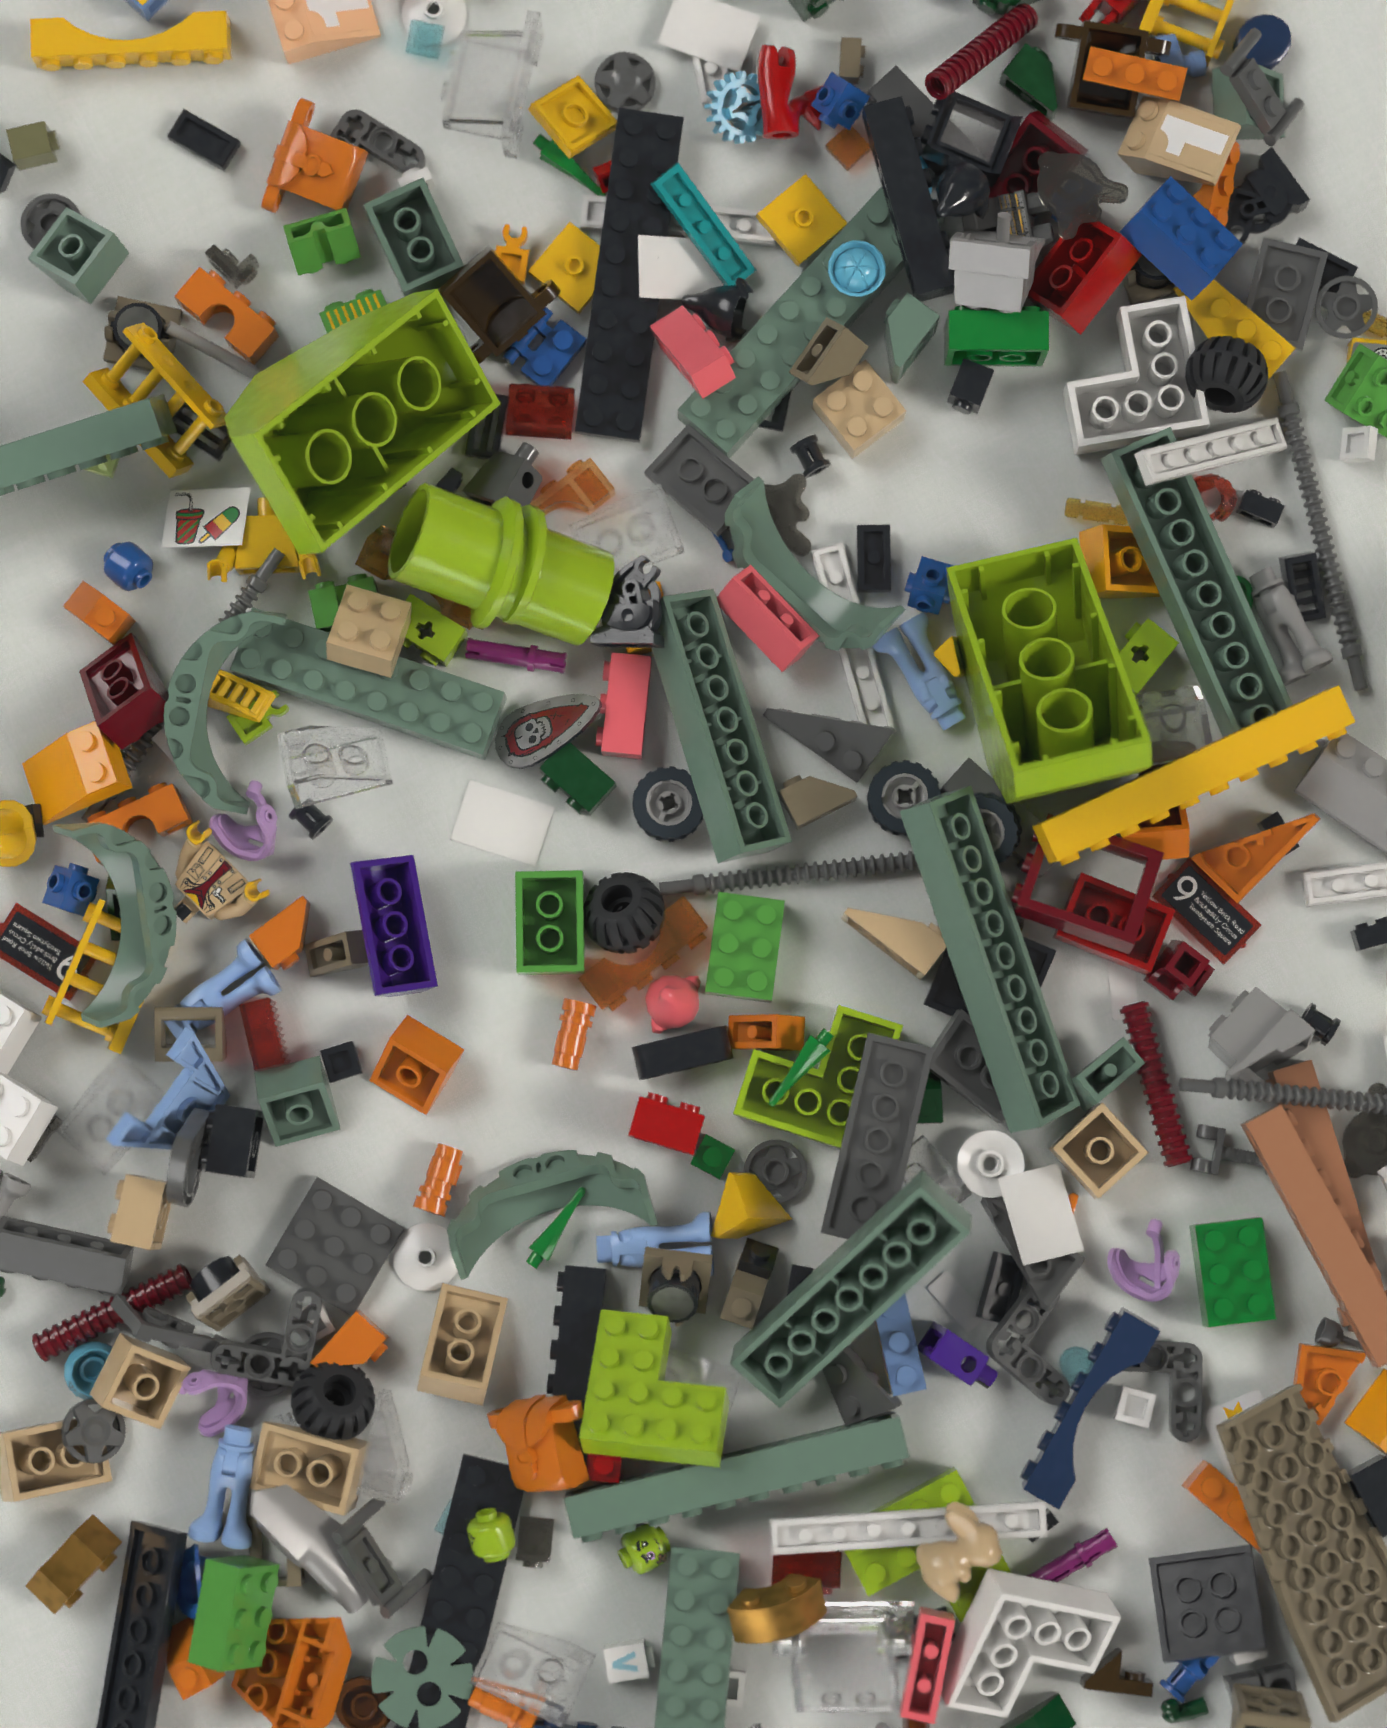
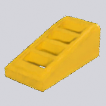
M219 669L210 691L207 706L260 723L276 695L272 691ZM258 697L253 707L249 709V706L254 700V698Z

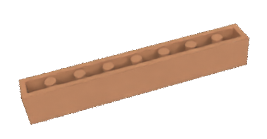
M1312 1059L1267 1072L1269 1079L1265 1080L1266 1083L1270 1082L1272 1086L1279 1083L1282 1087L1285 1084H1289L1291 1088L1294 1085H1298L1300 1089L1303 1086H1307L1309 1090L1312 1087H1316L1318 1091L1321 1089ZM1280 1101L1277 1105L1282 1104L1284 1110L1289 1108L1298 1123L1295 1130L1300 1139L1305 1138L1312 1147L1315 1156L1311 1159L1317 1170L1322 1168L1329 1178L1331 1187L1328 1190L1334 1200L1338 1198L1346 1209L1348 1217L1344 1219L1349 1229H1355L1359 1233L1365 1246L1361 1250L1366 1260L1372 1259L1376 1264L1327 1107L1319 1108L1317 1104L1316 1107L1312 1108L1309 1106V1103L1305 1107H1302L1300 1103L1293 1106L1291 1102L1288 1105H1284ZM1381 1278L1377 1279V1280L1379 1281V1283H1380V1285H1381L1383 1291H1385V1290H1384V1287H1383V1284H1382V1281H1381ZM1338 1307L1337 1314L1342 1327H1347L1349 1332H1353L1341 1308Z
M1282 1104L1276 1105L1240 1125L1371 1365L1380 1368L1387 1364V1290L1383 1291L1377 1280L1381 1278V1274L1372 1259L1366 1260L1361 1250L1365 1246L1359 1233L1355 1229H1349L1344 1219L1348 1217V1214L1338 1198L1335 1200L1332 1198L1328 1190L1331 1187V1183L1322 1168L1317 1170L1311 1159L1315 1156L1312 1147L1305 1138L1300 1139L1295 1127L1298 1126V1123L1289 1108L1284 1110Z

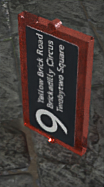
M1191 857L1174 874H1168V880L1152 896L1157 903L1174 909L1173 918L1223 965L1239 948L1243 949L1246 947L1245 942L1261 926L1245 908L1236 903Z
M16 903L4 923H0V958L57 993L80 941ZM83 954L75 973L89 978L88 973L95 964L96 959ZM69 985L64 998L71 1001L78 988Z

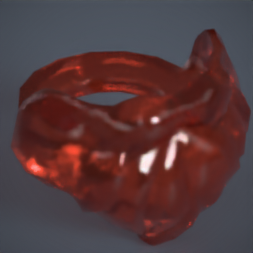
M1212 473L1195 477L1194 481L1200 494L1213 489L1215 486L1220 492L1221 503L1217 510L1210 514L1211 520L1219 522L1227 520L1238 500L1232 483L1228 479Z

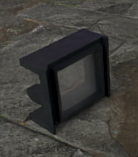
M955 91L943 100L936 99L930 113L936 116L932 126L926 124L920 138L921 144H924L923 156L921 157L946 168L948 157L958 156L968 160V163L976 166L985 174L989 186L993 187L1003 170L1023 116H1011Z

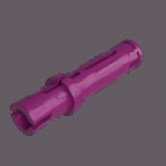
M472 638L467 640L466 651L468 652L465 653V659L527 667V671L534 672L535 669L559 672L560 674L565 672V659H567L566 652L538 649L537 645H531L528 648Z
M1106 1527L1090 1539L1082 1543L1079 1541L1074 1543V1548L1027 1575V1577L1058 1583L1085 1566L1087 1568L1091 1567L1093 1561L1118 1546Z

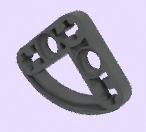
M194 1108L174 1140L166 1185L167 1201L170 1204L187 1208L196 1196L203 1166L201 1164L202 1150L204 1144H207L209 1130H207L209 1111Z

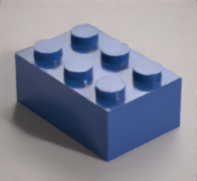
M1171 176L1155 191L1119 232L1191 301L1214 280L1243 245Z

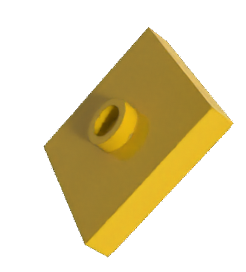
M579 75L534 101L528 109L569 159L616 131L617 120Z
M807 174L799 178L755 216L797 267L847 225V222Z
M569 222L528 270V274L540 284L553 280L561 290L557 297L576 313L580 314L593 298L600 245Z

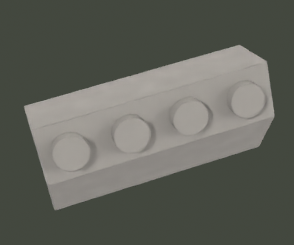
M1347 733L1336 739L1327 740L1294 792L1387 854V760Z

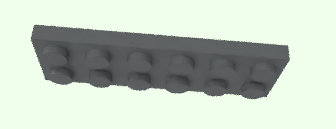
M867 1033L821 1233L849 1239L902 1189L935 1048Z

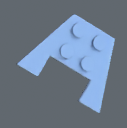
M185 1027L166 1054L173 1061L182 1065L184 1069L176 1077L146 1122L125 1111L106 1138L113 1146L172 1149L178 1132L194 1108L215 1111L216 1104L224 1105L231 1096L195 1033Z

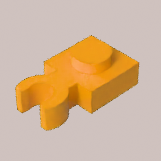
M505 224L503 238L506 247L496 245L495 252L522 284L525 285L529 250L521 249V247L528 239L527 227L522 226L521 235L518 238H512L509 235L510 225Z

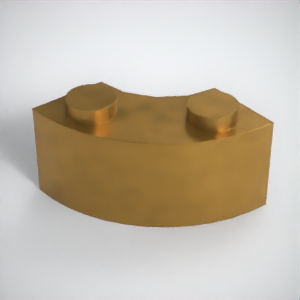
M92 1514L71 1534L49 1560L38 1569L25 1587L54 1615L64 1605L70 1609L84 1594L80 1588L98 1569L105 1572L118 1558L114 1551L120 1546L122 1541Z
M792 1573L782 1581L771 1586L744 1588L727 1608L734 1641L747 1644H761L787 1639L809 1629L827 1614L820 1579Z

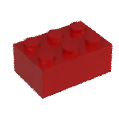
M1080 211L1034 271L1033 284L1027 298L1037 307H1040L1042 311H1049L1051 317L1081 335L1142 254L1122 234L1085 212Z
M1081 872L1075 879L1063 910L1123 930L1135 893ZM1149 899L1130 954L1057 929L1052 938L1147 975L1153 969L1175 910Z

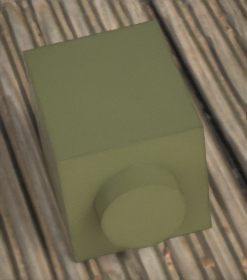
M45 121L6 129L12 158L19 171L58 162L55 151L60 150L59 139L56 131H50Z

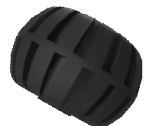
M1215 336L1206 339L1198 345L1188 358L1185 379L1187 388L1193 398H1195L1196 389L1204 392L1206 406L1209 409L1219 410L1223 413H1238L1252 407L1263 395L1268 383V367L1263 354L1251 343H1246L1239 338H1232V336Z
M629 872L611 874V878L607 879V877L599 880V885H594L585 899V929L589 937L604 950L619 954L635 953L640 947L643 950L650 945L649 941H655L663 928L666 912L663 896L659 889L644 876Z
M322 1362L317 1364L318 1367H315L313 1364L310 1365V1368H307L300 1374L299 1378L302 1380L295 1382L291 1393V1408L293 1409L292 1414L296 1423L301 1425L300 1428L319 1437L349 1440L358 1436L370 1423L375 1410V1394L370 1379L365 1378L366 1374L359 1367L357 1369L352 1367L353 1365H338L334 1362L333 1364Z

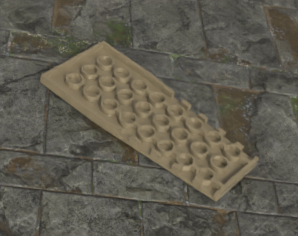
M1296 1384L1288 1386L1218 1424L1216 1429L1288 1630L1328 1721L1339 1722L1387 1692V1547L1377 1528L1370 1527L1364 1515L1368 1511L1362 1499L1355 1498L1348 1485L1351 1478L1345 1468H1339L1331 1453L1335 1450L1329 1438L1324 1439L1315 1422L1319 1418L1314 1408L1308 1409L1299 1392L1303 1389L1302 1385Z

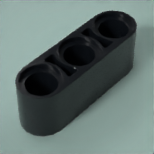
M726 1025L632 1047L639 1080L663 1076L734 1058Z

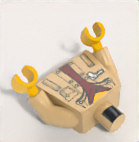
M197 820L187 828L186 834L188 838L180 852L175 872L177 878L175 886L185 895L174 907L176 915L184 923H187L199 910L211 920L216 918L222 921L243 916L258 900L269 896L270 891L268 889L260 893L257 885L262 881L261 878L249 882L211 843L206 841L203 844V841L212 834V829L209 827L201 834L197 829L200 820Z

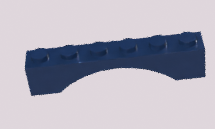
M1124 1307L1121 1308L1119 1313L1113 1312L1104 1327V1330L1108 1331L1102 1343L1096 1341L1087 1357L1091 1361L1085 1373L1082 1371L1077 1373L1070 1389L1074 1390L1068 1402L1063 1400L1060 1403L1053 1417L1057 1420L1051 1432L1045 1430L1037 1444V1448L1040 1449L1035 1461L1029 1459L1020 1474V1477L1024 1479L1022 1482L1023 1490L1044 1500L1058 1510L1076 1481L1073 1465L1074 1440L1078 1423L1086 1406L1095 1393L1113 1376L1128 1367L1143 1362L1161 1332L1157 1326Z

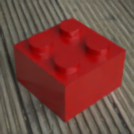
M648 1092L647 1098L639 1096L628 1136L694 1156L705 1115L699 1114L701 1107L681 1102L680 1107H675L667 1104L668 1097Z

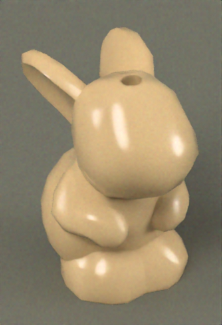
M959 1502L948 1504L945 1513L946 1522L950 1529L958 1536L957 1540L936 1541L930 1544L924 1543L920 1544L916 1549L917 1562L923 1574L922 1579L933 1591L952 1603H955L959 1597L961 1587L959 1582L967 1583L970 1580L972 1566L991 1567L1000 1561L1002 1555L997 1531L991 1525L979 1522L976 1514L968 1506Z

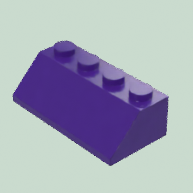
M414 855L350 863L374 996L395 997L422 993L438 987Z

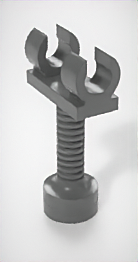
M1198 1124L1196 1137L1215 1140L1212 1161L1193 1157L1190 1170L1218 1175L1221 1159L1235 1162L1241 1161V1163H1251V1165H1261V1167L1263 1165L1256 1152L1224 1146L1226 1129Z

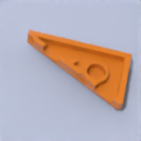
M1314 813L1195 854L1191 859L1236 903H1239L1321 818Z
M1299 1343L1293 1385H1302L1303 1389L1299 1392L1308 1409L1314 1408L1319 1418L1315 1421L1317 1425H1321L1334 1406L1338 1394L1342 1393L1349 1384L1347 1381L1359 1363H1363L1366 1359L1365 1352Z

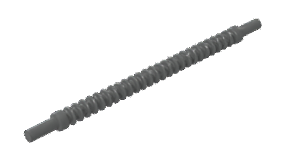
M1280 371L1273 374L1281 403L1278 410L1280 417L1285 419L1282 426L1288 429L1285 431V435L1290 437L1287 444L1292 445L1289 453L1295 456L1292 458V462L1297 464L1294 471L1299 472L1296 480L1302 483L1299 485V489L1304 491L1301 498L1306 499L1303 507L1309 510L1306 513V517L1311 518L1308 525L1313 526L1310 534L1316 537L1313 540V544L1318 545L1315 552L1320 553L1317 561L1323 564L1320 567V571L1325 572V575L1322 576V580L1327 581L1324 588L1330 591L1327 594V598L1332 599L1329 607L1334 608V612L1331 615L1337 618L1334 625L1339 627L1336 634L1341 635V639L1338 642L1343 644V648H1341L1342 658L1344 660L1347 659L1355 691L1364 690L1368 686L1360 659L1363 652L1361 645L1356 644L1359 636L1353 633L1356 630V627L1351 625L1354 618L1349 617L1352 609L1346 606L1349 603V599L1344 598L1347 591L1342 590L1344 581L1339 579L1342 575V572L1337 571L1340 563L1334 560L1337 558V554L1332 552L1335 545L1330 544L1333 536L1327 533L1330 530V526L1325 525L1328 518L1323 517L1326 509L1320 506L1323 503V499L1318 498L1321 491L1316 490L1319 482L1313 479L1316 476V472L1311 471L1314 464L1309 463L1312 455L1306 452L1309 449V445L1304 444L1307 436H1302L1305 428L1299 425L1302 422V418L1297 416L1300 413L1299 405L1293 400L1286 371Z
M274 547L257 573L251 574L246 580L247 587H241L242 594L235 596L237 601L230 603L231 610H225L224 614L226 616L224 619L219 618V622L245 613L247 608L251 609L253 607L251 602L253 600L257 601L258 597L256 595L265 591L268 586L266 581L285 554ZM164 722L152 727L138 741L130 744L132 747L130 750L126 749L124 751L126 756L123 760L129 778H131L130 771H136L137 769L135 764L142 762L140 757L148 754L146 751L147 747H153L151 743L152 737L163 728ZM119 794L89 806L81 819L88 823L87 818L103 811L110 799L115 800Z
M909 851L908 855H903L902 852H899L898 856H894L893 853H890L887 858L880 854L877 859L874 855H871L868 860L862 856L859 861L852 857L850 862H846V859L843 858L840 863L833 859L831 864H827V861L824 860L822 865H818L815 861L812 866H808V863L805 862L803 867H799L796 863L794 868H789V865H785V869H780L779 866H776L775 870H770V867H766V871H761L760 868H757L756 872H751L750 869H747V873H742L741 870H738L737 874H732L731 871H728V875H723L722 872H719L716 877L712 873L709 874V877L697 874L693 875L692 879L659 882L662 896L694 892L695 895H704L707 890H710L713 894L716 889H720V892H724L725 888L734 891V887H739L740 890H743L744 886L752 889L753 885H758L759 888H762L763 884L771 887L772 883H777L778 886H781V882H786L787 885H790L791 881H796L797 884H800L802 879L809 883L812 878L818 882L821 877L828 881L830 876L837 880L840 875L847 879L849 874L856 878L858 873H862L865 877L867 872H871L875 876L877 871H881L883 875L886 873V870H890L891 873H895V869H900L901 872H904L905 868L914 871V867H918V864L915 860V855L912 851Z
M1181 1077L1178 1083L1180 1091L1211 1094L1213 1098L1224 1099L1227 1095V1098L1230 1100L1236 1096L1237 1100H1242L1245 1097L1247 1101H1251L1253 1098L1256 1102H1261L1263 1099L1265 1103H1270L1272 1100L1274 1104H1279L1282 1101L1284 1105H1288L1291 1102L1293 1106L1300 1103L1302 1107L1307 1106L1309 1103V1106L1312 1108L1318 1104L1319 1108H1324L1327 1105L1329 1109H1333L1336 1106L1338 1110H1342L1345 1107L1347 1111H1351L1354 1108L1356 1112H1360L1363 1108L1365 1113H1369L1372 1109L1374 1114H1378L1381 1110L1383 1115H1387V1094L1381 1097L1379 1093H1375L1372 1096L1370 1092H1366L1363 1095L1361 1091H1357L1354 1095L1352 1090L1347 1091L1345 1094V1091L1342 1089L1336 1093L1335 1089H1330L1327 1092L1325 1088H1321L1318 1091L1316 1087H1312L1309 1090L1307 1086H1303L1300 1089L1298 1085H1294L1291 1088L1289 1084H1285L1282 1087L1279 1083H1276L1272 1086L1270 1082L1263 1085L1261 1081L1254 1085L1252 1080L1245 1084L1244 1080H1239L1236 1083L1234 1079H1230L1227 1082L1226 1078L1214 1077L1212 1080Z

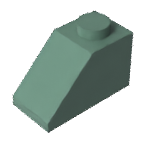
M1124 1037L1072 1078L1080 1107L1084 1112L1098 1104L1145 1064Z

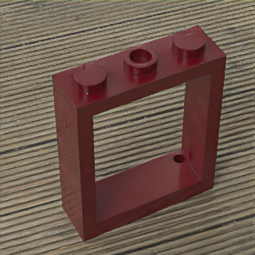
M1048 813L1046 819H1049L1055 815ZM1034 832L1032 842L1038 844L1034 854L1027 852L1021 870L1027 873L1024 885L1016 884L1011 902L1017 904L1014 913L1016 916L1130 954L1135 944L1164 852L1117 836L1109 837L1108 839L1111 844L1099 849L1144 864L1124 929L1120 930L1030 899L1045 856Z

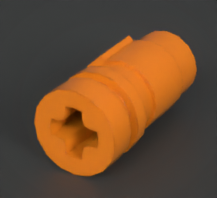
M564 998L562 1010L565 1011L559 1017L562 1023L553 1050L555 1052L552 1065L578 1071L580 1058H582L587 1039L588 1027L592 1028L593 1022L590 1021V1018L594 1017L597 1006Z
M438 1143L426 1173L427 1177L424 1186L420 1185L418 1191L421 1194L416 1196L413 1207L445 1217L448 1206L445 1205L446 1201L451 1200L452 1195H449L452 1185L456 1186L462 1169V1165H459L463 1151Z
M482 1680L478 1681L467 1704L479 1710L480 1713L498 1722L501 1721L507 1724V1728H534L542 1710V1706L534 1702L528 1704V1699L524 1697L518 1699L512 1696L511 1693Z

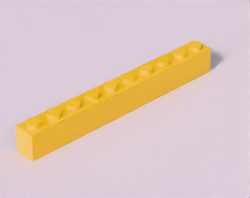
M1340 686L1328 688L1032 827L1048 863L1060 861L1061 865L1064 866L1081 858L1078 853L1088 847H1090L1092 852L1111 844L1108 839L1118 833H1120L1122 838L1140 830L1138 824L1150 819L1151 824L1161 821L1170 816L1168 810L1179 805L1181 810L1191 807L1200 802L1198 796L1209 791L1211 796L1229 789L1230 787L1227 782L1235 778H1239L1240 782L1257 776L1259 774L1257 768L1267 763L1270 768L1287 762L1289 760L1287 754L1298 750L1300 755L1318 747L1316 741L1325 736L1330 741L1348 733L1345 727L1355 723V719Z

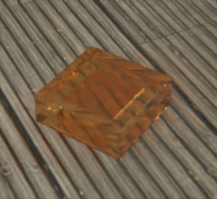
M853 127L850 130L843 128L825 145V149L847 172L871 150L870 144Z

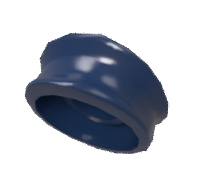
M1262 14L1254 16L1240 27L1232 45V52L1252 28H1257L1262 36L1247 54L1246 58L1248 60L1254 57L1258 65L1272 70L1287 55L1291 47L1290 29L1282 19L1274 15Z

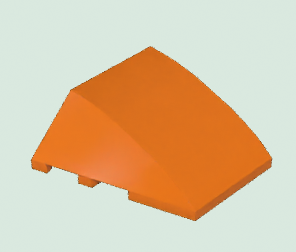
M341 1617L272 1619L268 1627L266 1654L263 1658L262 1666L235 1671L231 1687L256 1712H261L272 1723V1728H325L333 1720L352 1655Z

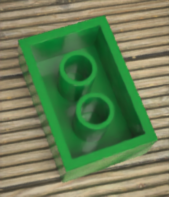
M964 305L956 306L954 310L948 311L944 326V366H961L963 358L983 366H1043L1049 351V311H1041V308L1037 306L1022 307L1021 312L1001 313L997 309L974 310Z
M1252 1217L1189 1225L1202 1326L1217 1327L1275 1320L1276 1314L1263 1218Z

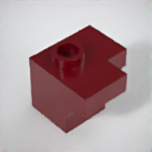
M1171 940L1154 964L1151 973L1147 974L1143 981L1169 1000H1174L1182 990L1196 997L1215 969L1208 964L1210 960L1185 941Z

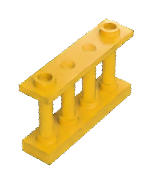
M1150 0L1139 30L1149 31L1148 37L1151 34L1157 36L1158 33L1161 35L1175 34L1178 41L1206 51L1207 68L1211 58L1218 60L1225 41L1219 38L1234 0H1227L1223 10L1199 0ZM1171 4L1218 22L1212 39L1163 21L1164 17L1159 16L1162 5L1169 7Z
M144 322L126 327L122 332L132 342L129 348L111 370L107 367L90 372L82 382L110 411L146 399L164 378L176 391L167 402L171 416L173 417L186 402L198 417L176 443L167 435L170 442L144 451L169 478L187 473L194 463L187 456L186 451L207 426L211 430L226 425L224 408L203 389L165 347L151 327L147 326ZM142 353L154 368L134 393L131 394L121 383V378Z
M99 898L96 904L89 903L82 921L88 924L56 996H48L41 1014L47 1016L45 1019L46 1024L52 1025L55 1016L103 1035L105 1036L104 1040L109 1042L107 1049L121 1054L139 1012L129 1020L99 1028L82 1021V1012L61 1004L69 985L95 996L99 994L104 986L99 982L75 973L83 954L108 965H114L117 953L88 942L96 923L121 933V918L102 911L106 901Z

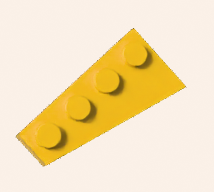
M1215 279L1192 301L1177 286L1173 288L1178 297L1185 296L1188 311L1208 339L1215 336H1232V338L1242 339L1246 343L1249 342L1259 349L1267 363L1268 380L1296 349V347Z

